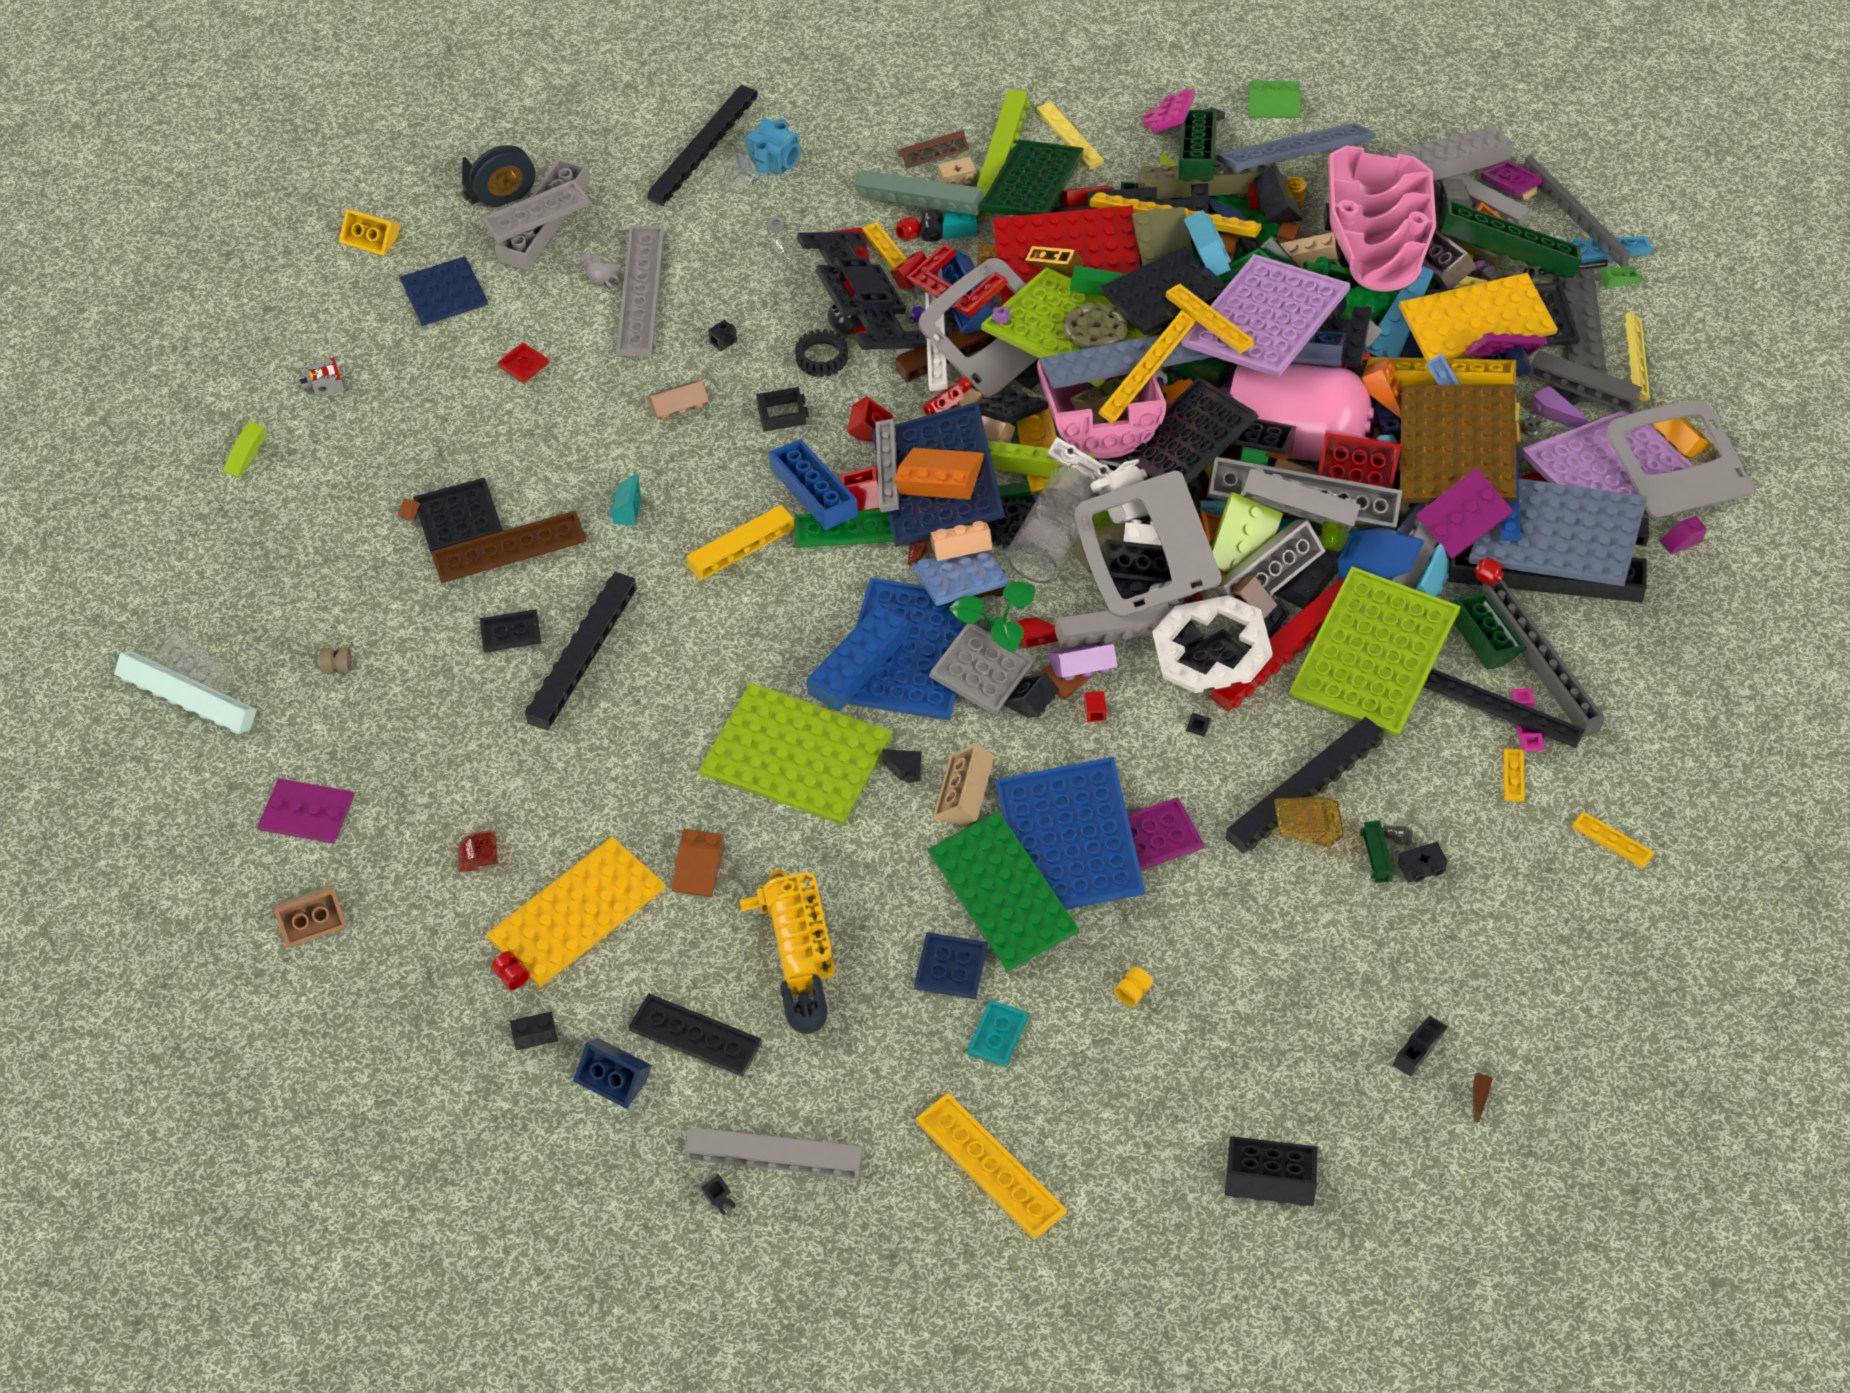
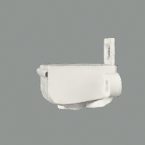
M1139 459L1124 462L1115 471L1105 474L1101 479L1091 483L1090 486L1094 493L1099 492L1100 495L1142 482L1148 476L1145 469L1139 470L1135 466L1139 462ZM1140 500L1108 509L1110 518L1114 523L1118 524L1130 522L1131 519L1138 520L1149 516Z

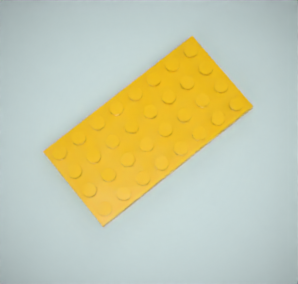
M1528 273L1401 301L1398 305L1426 362L1440 354H1443L1445 359L1467 355L1466 348L1471 346L1474 341L1481 339L1484 334L1490 332L1499 335L1508 333L1509 335L1523 334V336L1538 335L1544 337L1556 334L1558 330Z
M611 837L490 930L486 936L502 952L512 951L520 960V963L524 964L530 971V979L540 988L666 888V884L614 837Z

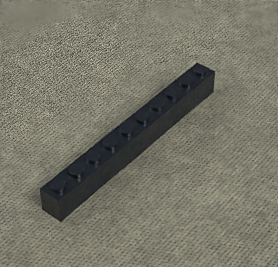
M614 572L612 577L608 578L605 588L602 592H599L595 604L590 606L588 615L580 622L579 629L572 635L569 645L563 649L558 662L554 663L550 675L545 677L543 686L535 693L531 705L526 707L525 716L527 724L549 731L637 590L635 578L618 572Z
M1365 716L1229 826L1226 830V840L1243 854L1247 850L1252 851L1257 846L1258 841L1262 838L1267 839L1274 828L1283 826L1290 815L1295 816L1299 812L1301 806L1310 804L1318 792L1323 793L1327 789L1328 784L1332 781H1338L1345 770L1350 771L1355 766L1356 761L1365 759L1372 748L1377 749L1383 742L1384 730Z

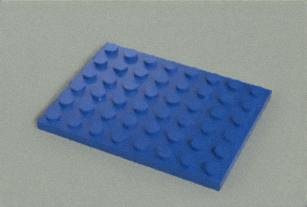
M870 578L856 626L878 604L909 622V637L847 704L950 721L957 693L930 678L929 675L967 625V623L961 622L949 611L950 606L955 601L936 606L924 586Z
M1114 756L996 779L1004 820L1066 910L1145 895Z

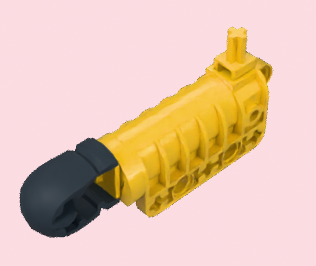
M776 869L770 873L769 882L763 886V889H756L757 896L739 900L742 911L760 908L761 914L769 912V917H772L785 980L780 985L785 1016L789 1025L796 1032L810 1034L820 1030L827 1019V1004L821 979L830 978L835 973L830 941L815 876L810 872L787 876L784 870ZM805 879L809 880L810 889L806 890L804 883ZM809 896H812L813 903H809ZM812 913H816V920H813ZM815 931L820 932V938H816V935H814ZM820 947H823L824 954H820ZM823 961H826V965L828 967L827 972H824L823 970ZM813 990V1000L808 995L798 997L799 1001L796 1004L793 1001L792 995Z

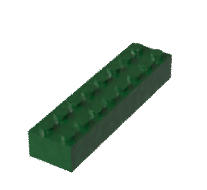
M1189 110L1181 129L1178 180L1185 182L1192 180L1208 182L1213 180L1217 110Z
M1450 200L1447 201L1440 216V232L1444 236L1458 238L1463 243L1475 244L1480 249L1492 250L1497 255H1506L1514 261L1520 260L1532 267L1538 266L1546 272L1558 273L1563 278L1569 277L1573 279L1582 261L1580 246Z

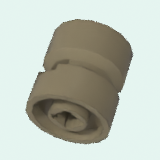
M338 647L336 651L333 648H321L320 668L322 673H334L335 670L339 673L351 672L352 655L349 647Z

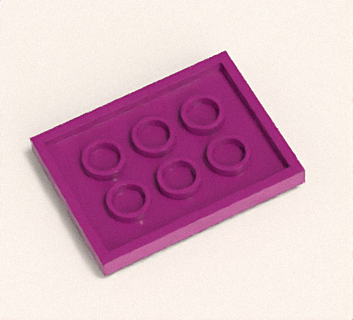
M1476 468L1416 514V517L1438 544L1444 546L1445 552L1453 560L1514 512L1480 470Z
M278 778L257 828L260 831L335 844L355 794L353 791Z
M1178 797L1127 815L1140 871L1204 848L1202 839Z

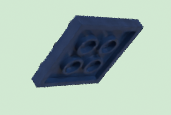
M927 932L914 989L977 999L988 942Z

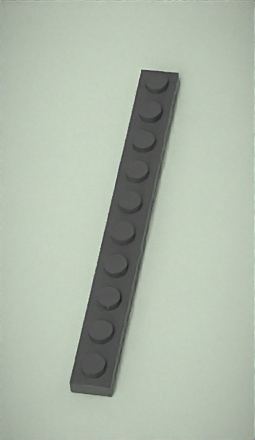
M1531 155L1525 157L1523 168L1542 177V183L1538 186L1544 193L1557 203L1621 268L1628 266L1630 251Z

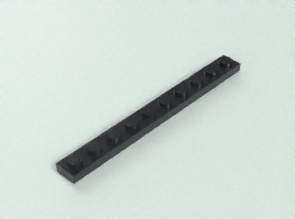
M1433 668L1424 685L1427 689L1534 732L1541 733L1574 748H1577L1585 733V729Z

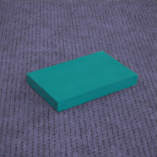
M989 1000L967 1049V1055L1007 1068L1029 1018V1013Z

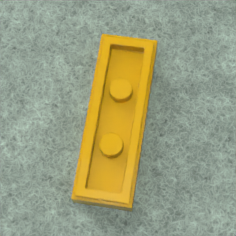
M1504 748L1503 750L1504 800L1524 802L1525 800L1524 751L1521 749Z

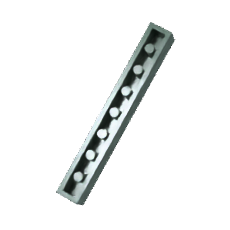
M862 170L854 183L858 196L862 198L972 215L979 214L980 203L985 197L982 188Z

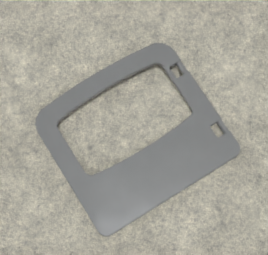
M997 258L985 261L953 284L921 314L918 322L921 332L932 341L959 373L971 382L975 387L974 389L982 393V397L985 399L991 398L992 395L1000 392L1039 358L999 338L977 354L967 358L936 326V321L962 296L989 278L994 272L1006 277L1008 281L1007 286L1014 294L1026 285L1004 261ZM937 334L943 341L939 343L933 335ZM975 375L981 382L977 384L971 376Z
M1696 400L1655 407L1615 419L1607 426L1606 433L1637 494L1647 496L1645 509L1648 515L1654 519L1751 495L1755 491L1749 475L1747 476L1743 464L1723 427L1720 426L1713 409L1705 402ZM1685 417H1699L1720 453V458L1682 470L1661 474H1645L1631 450L1624 433L1663 421ZM1710 421H1713L1716 429L1712 428ZM1736 469H1739L1742 477L1739 478Z
M1172 471L1085 500L1076 507L1075 520L1088 564L1108 610L1115 616H1129L1136 612L1220 585L1222 581L1221 573L1181 472ZM1140 500L1146 508L1160 539L1172 582L1168 586L1129 599H1123L1117 591L1103 559L1095 534L1092 516L1096 513ZM1201 580L1202 586L1192 589L1190 584ZM1144 599L1145 605L1134 607V602Z

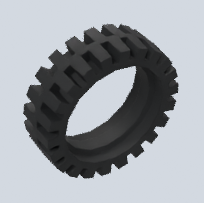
M816 329V333L813 330L809 331V335L805 333L803 338L800 337L796 343V363L803 372L806 371L808 375L812 373V376L817 377V374H820V377H824V374H827V377L831 376V372L836 374L838 370L841 371L843 366L847 364V342L843 336L840 337L838 332L834 334L833 330H830L829 333L827 329H823V332H820V329ZM816 344L832 345L839 350V354L827 362L811 361L804 355L809 347Z

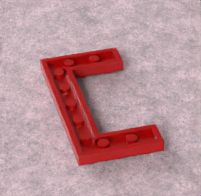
M943 244L906 277L909 283L933 297L939 298L952 285L934 274L957 254L955 249ZM994 272L970 295L966 293L951 307L971 317L996 293L1002 290L1008 284L1006 277Z

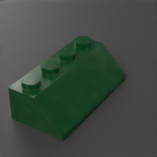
M1487 592L1454 599L1453 604L1461 606L1454 625L1487 670L1503 667L1526 650L1527 647Z

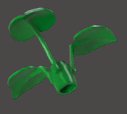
M1012 582L1008 584L1003 591V597L1009 601L1003 618L995 617L990 621L986 612L982 611L984 602L973 596L958 599L950 606L949 611L958 620L968 624L979 621L981 615H983L987 626H990L992 639L1000 647L1014 654L1023 639L1024 631L1015 622L1006 623L1010 606L1013 604L1016 608L1020 609L1027 607L1033 601L1036 589L1034 585L1025 582Z

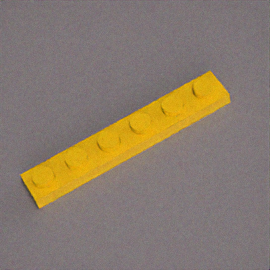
M1181 284L1166 291V298L1241 354L1254 346V339Z

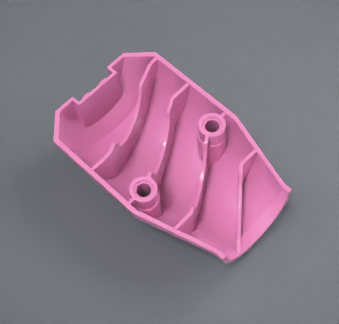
M1348 145L1330 153L1328 160L1330 226L1350 266L1353 278L1363 287L1374 291H1394L1408 286L1417 279L1422 271V263L1436 229L1433 171L1414 156L1398 154L1396 158L1364 153V148Z

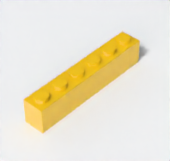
M782 505L772 508L761 516L755 517L750 522L707 543L700 549L692 551L686 556L688 567L701 581L794 530V518Z

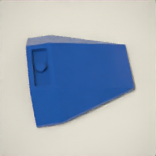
M1386 527L1354 530L1351 532L1338 559L1339 578L1345 581L1351 567L1385 579L1409 573L1425 541Z

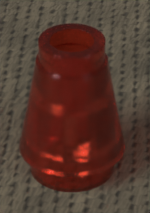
M920 540L909 543L907 562L909 566H912V563L918 564V561L923 558L927 550L926 541Z

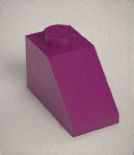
M1693 516L1680 521L1660 542L1671 555L1703 542L1707 528L1697 516Z

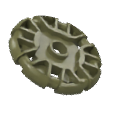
M1086 303L1077 306L1076 310L1072 309L1065 316L1062 327L1064 335L1069 341H1073V344L1077 347L1087 349L1121 342L1128 332V320L1112 305Z

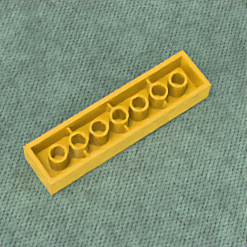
M1370 357L1366 365L1367 367L1370 364L1388 358L1389 362L1393 363L1396 370L1395 375L1397 379L1401 380L1403 386L1438 385L1426 364L1425 358ZM1446 359L1460 385L1515 384L1516 360Z

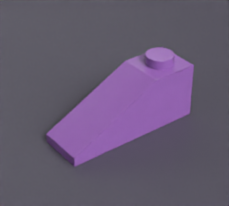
M1550 386L1533 395L1531 402L1532 410L1535 413H1539L1542 417L1572 428L1586 425L1587 417Z

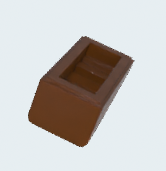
M1475 1073L1473 1081V1119L1477 1123L1480 1122L1492 1083V1077L1481 1073Z

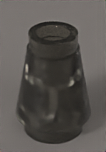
M1383 826L1382 829L1386 839L1402 846L1411 844L1413 830L1409 829L1408 826Z

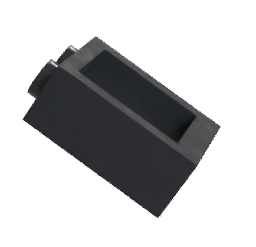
M799 387L756 394L763 432L806 425V418L809 417L808 408L803 405L806 404L804 393H800ZM796 402L798 412L769 417L767 407Z

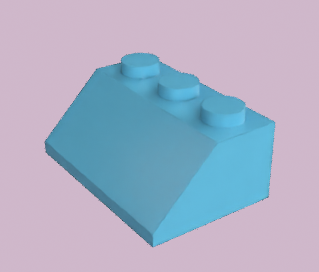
M1439 544L1432 551L1414 587L1415 590L1434 597L1441 593L1443 589L1441 584L1447 580L1450 574L1447 571L1451 564L1442 544Z

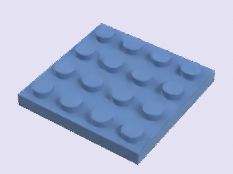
M988 550L940 561L933 557L912 563L915 574L936 606L1001 588L1009 584L1008 578Z

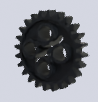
M1009 498L1007 503L1002 500L1005 517L987 522L990 529L991 542L996 540V546L1003 544V549L1008 545L1010 550L1014 546L1020 550L1022 545L1027 548L1028 543L1034 545V540L1039 541L1040 536H1043V530H1045V517H1043V512L1039 511V507H1033V502L1026 504V499L1019 502V498L1015 502Z

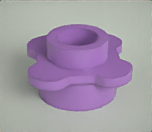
M1484 260L1475 262L1477 268L1470 274L1476 273L1478 276L1490 264H1486Z
M996 307L993 309L994 315L992 319L996 323L1004 324L1010 319L1009 313L1011 310L1009 308Z

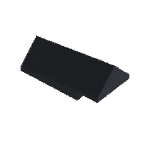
M1273 165L1253 179L1252 182L1263 217L1266 216L1268 223L1302 221V216L1287 178Z

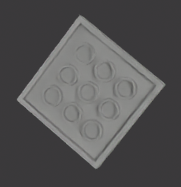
M967 623L931 670L929 677L996 716L1032 668L1035 659L1017 649L1014 654L1003 649L992 639L990 633L973 623Z

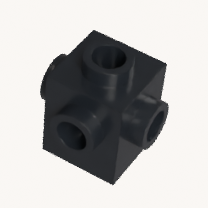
M724 319L708 330L709 342L719 351H723L737 342V329L733 324L728 323Z

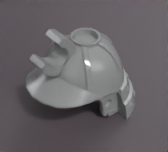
M591 252L582 255L581 261L591 282L596 285L607 284L609 288H613L610 283L612 279L619 282V278L616 275L621 271L619 266L600 263L599 256Z

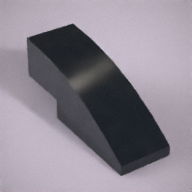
M1429 1016L1409 1037L1407 1044L1397 1053L1393 1066L1411 1077L1439 1042L1448 1026Z

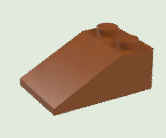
M683 829L678 848L672 892L712 897L725 849L724 834Z

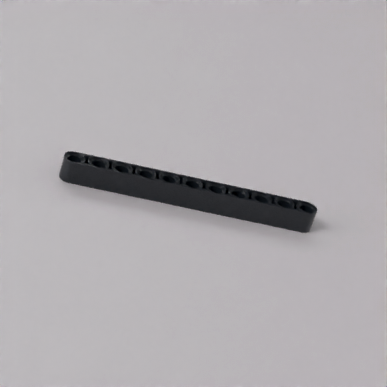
M740 85L650 188L647 196L648 200L665 206V202H668L673 197V193L679 190L684 180L686 181L692 175L691 172L698 168L700 162L705 160L710 154V150H713L717 146V142L722 140L727 134L726 132L736 124L735 121L739 120L744 114L743 112L749 109L753 104L752 102L757 99L758 91Z

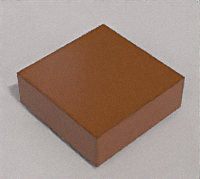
M404 498L397 516L414 520L420 503Z

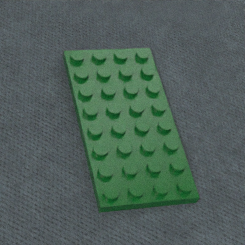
M999 811L927 849L1006 972L1079 932L1078 926Z

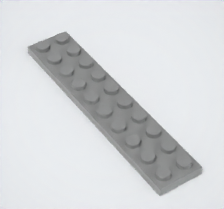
M630 226L616 347L617 356H652L665 233L664 226Z

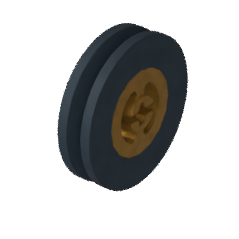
M502 145L486 151L475 161L470 170L469 183L477 198L483 204L491 207H500L522 199L532 188L536 171L524 150L513 145Z

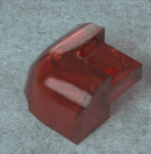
M495 829L468 834L460 841L457 851L459 873L479 870V866L499 864L497 833Z

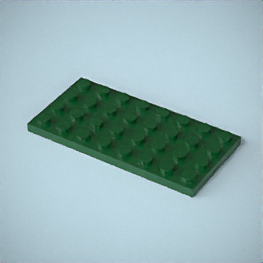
M1019 139L980 203V211L1001 213L1006 216L1051 213L1081 160L1084 148Z

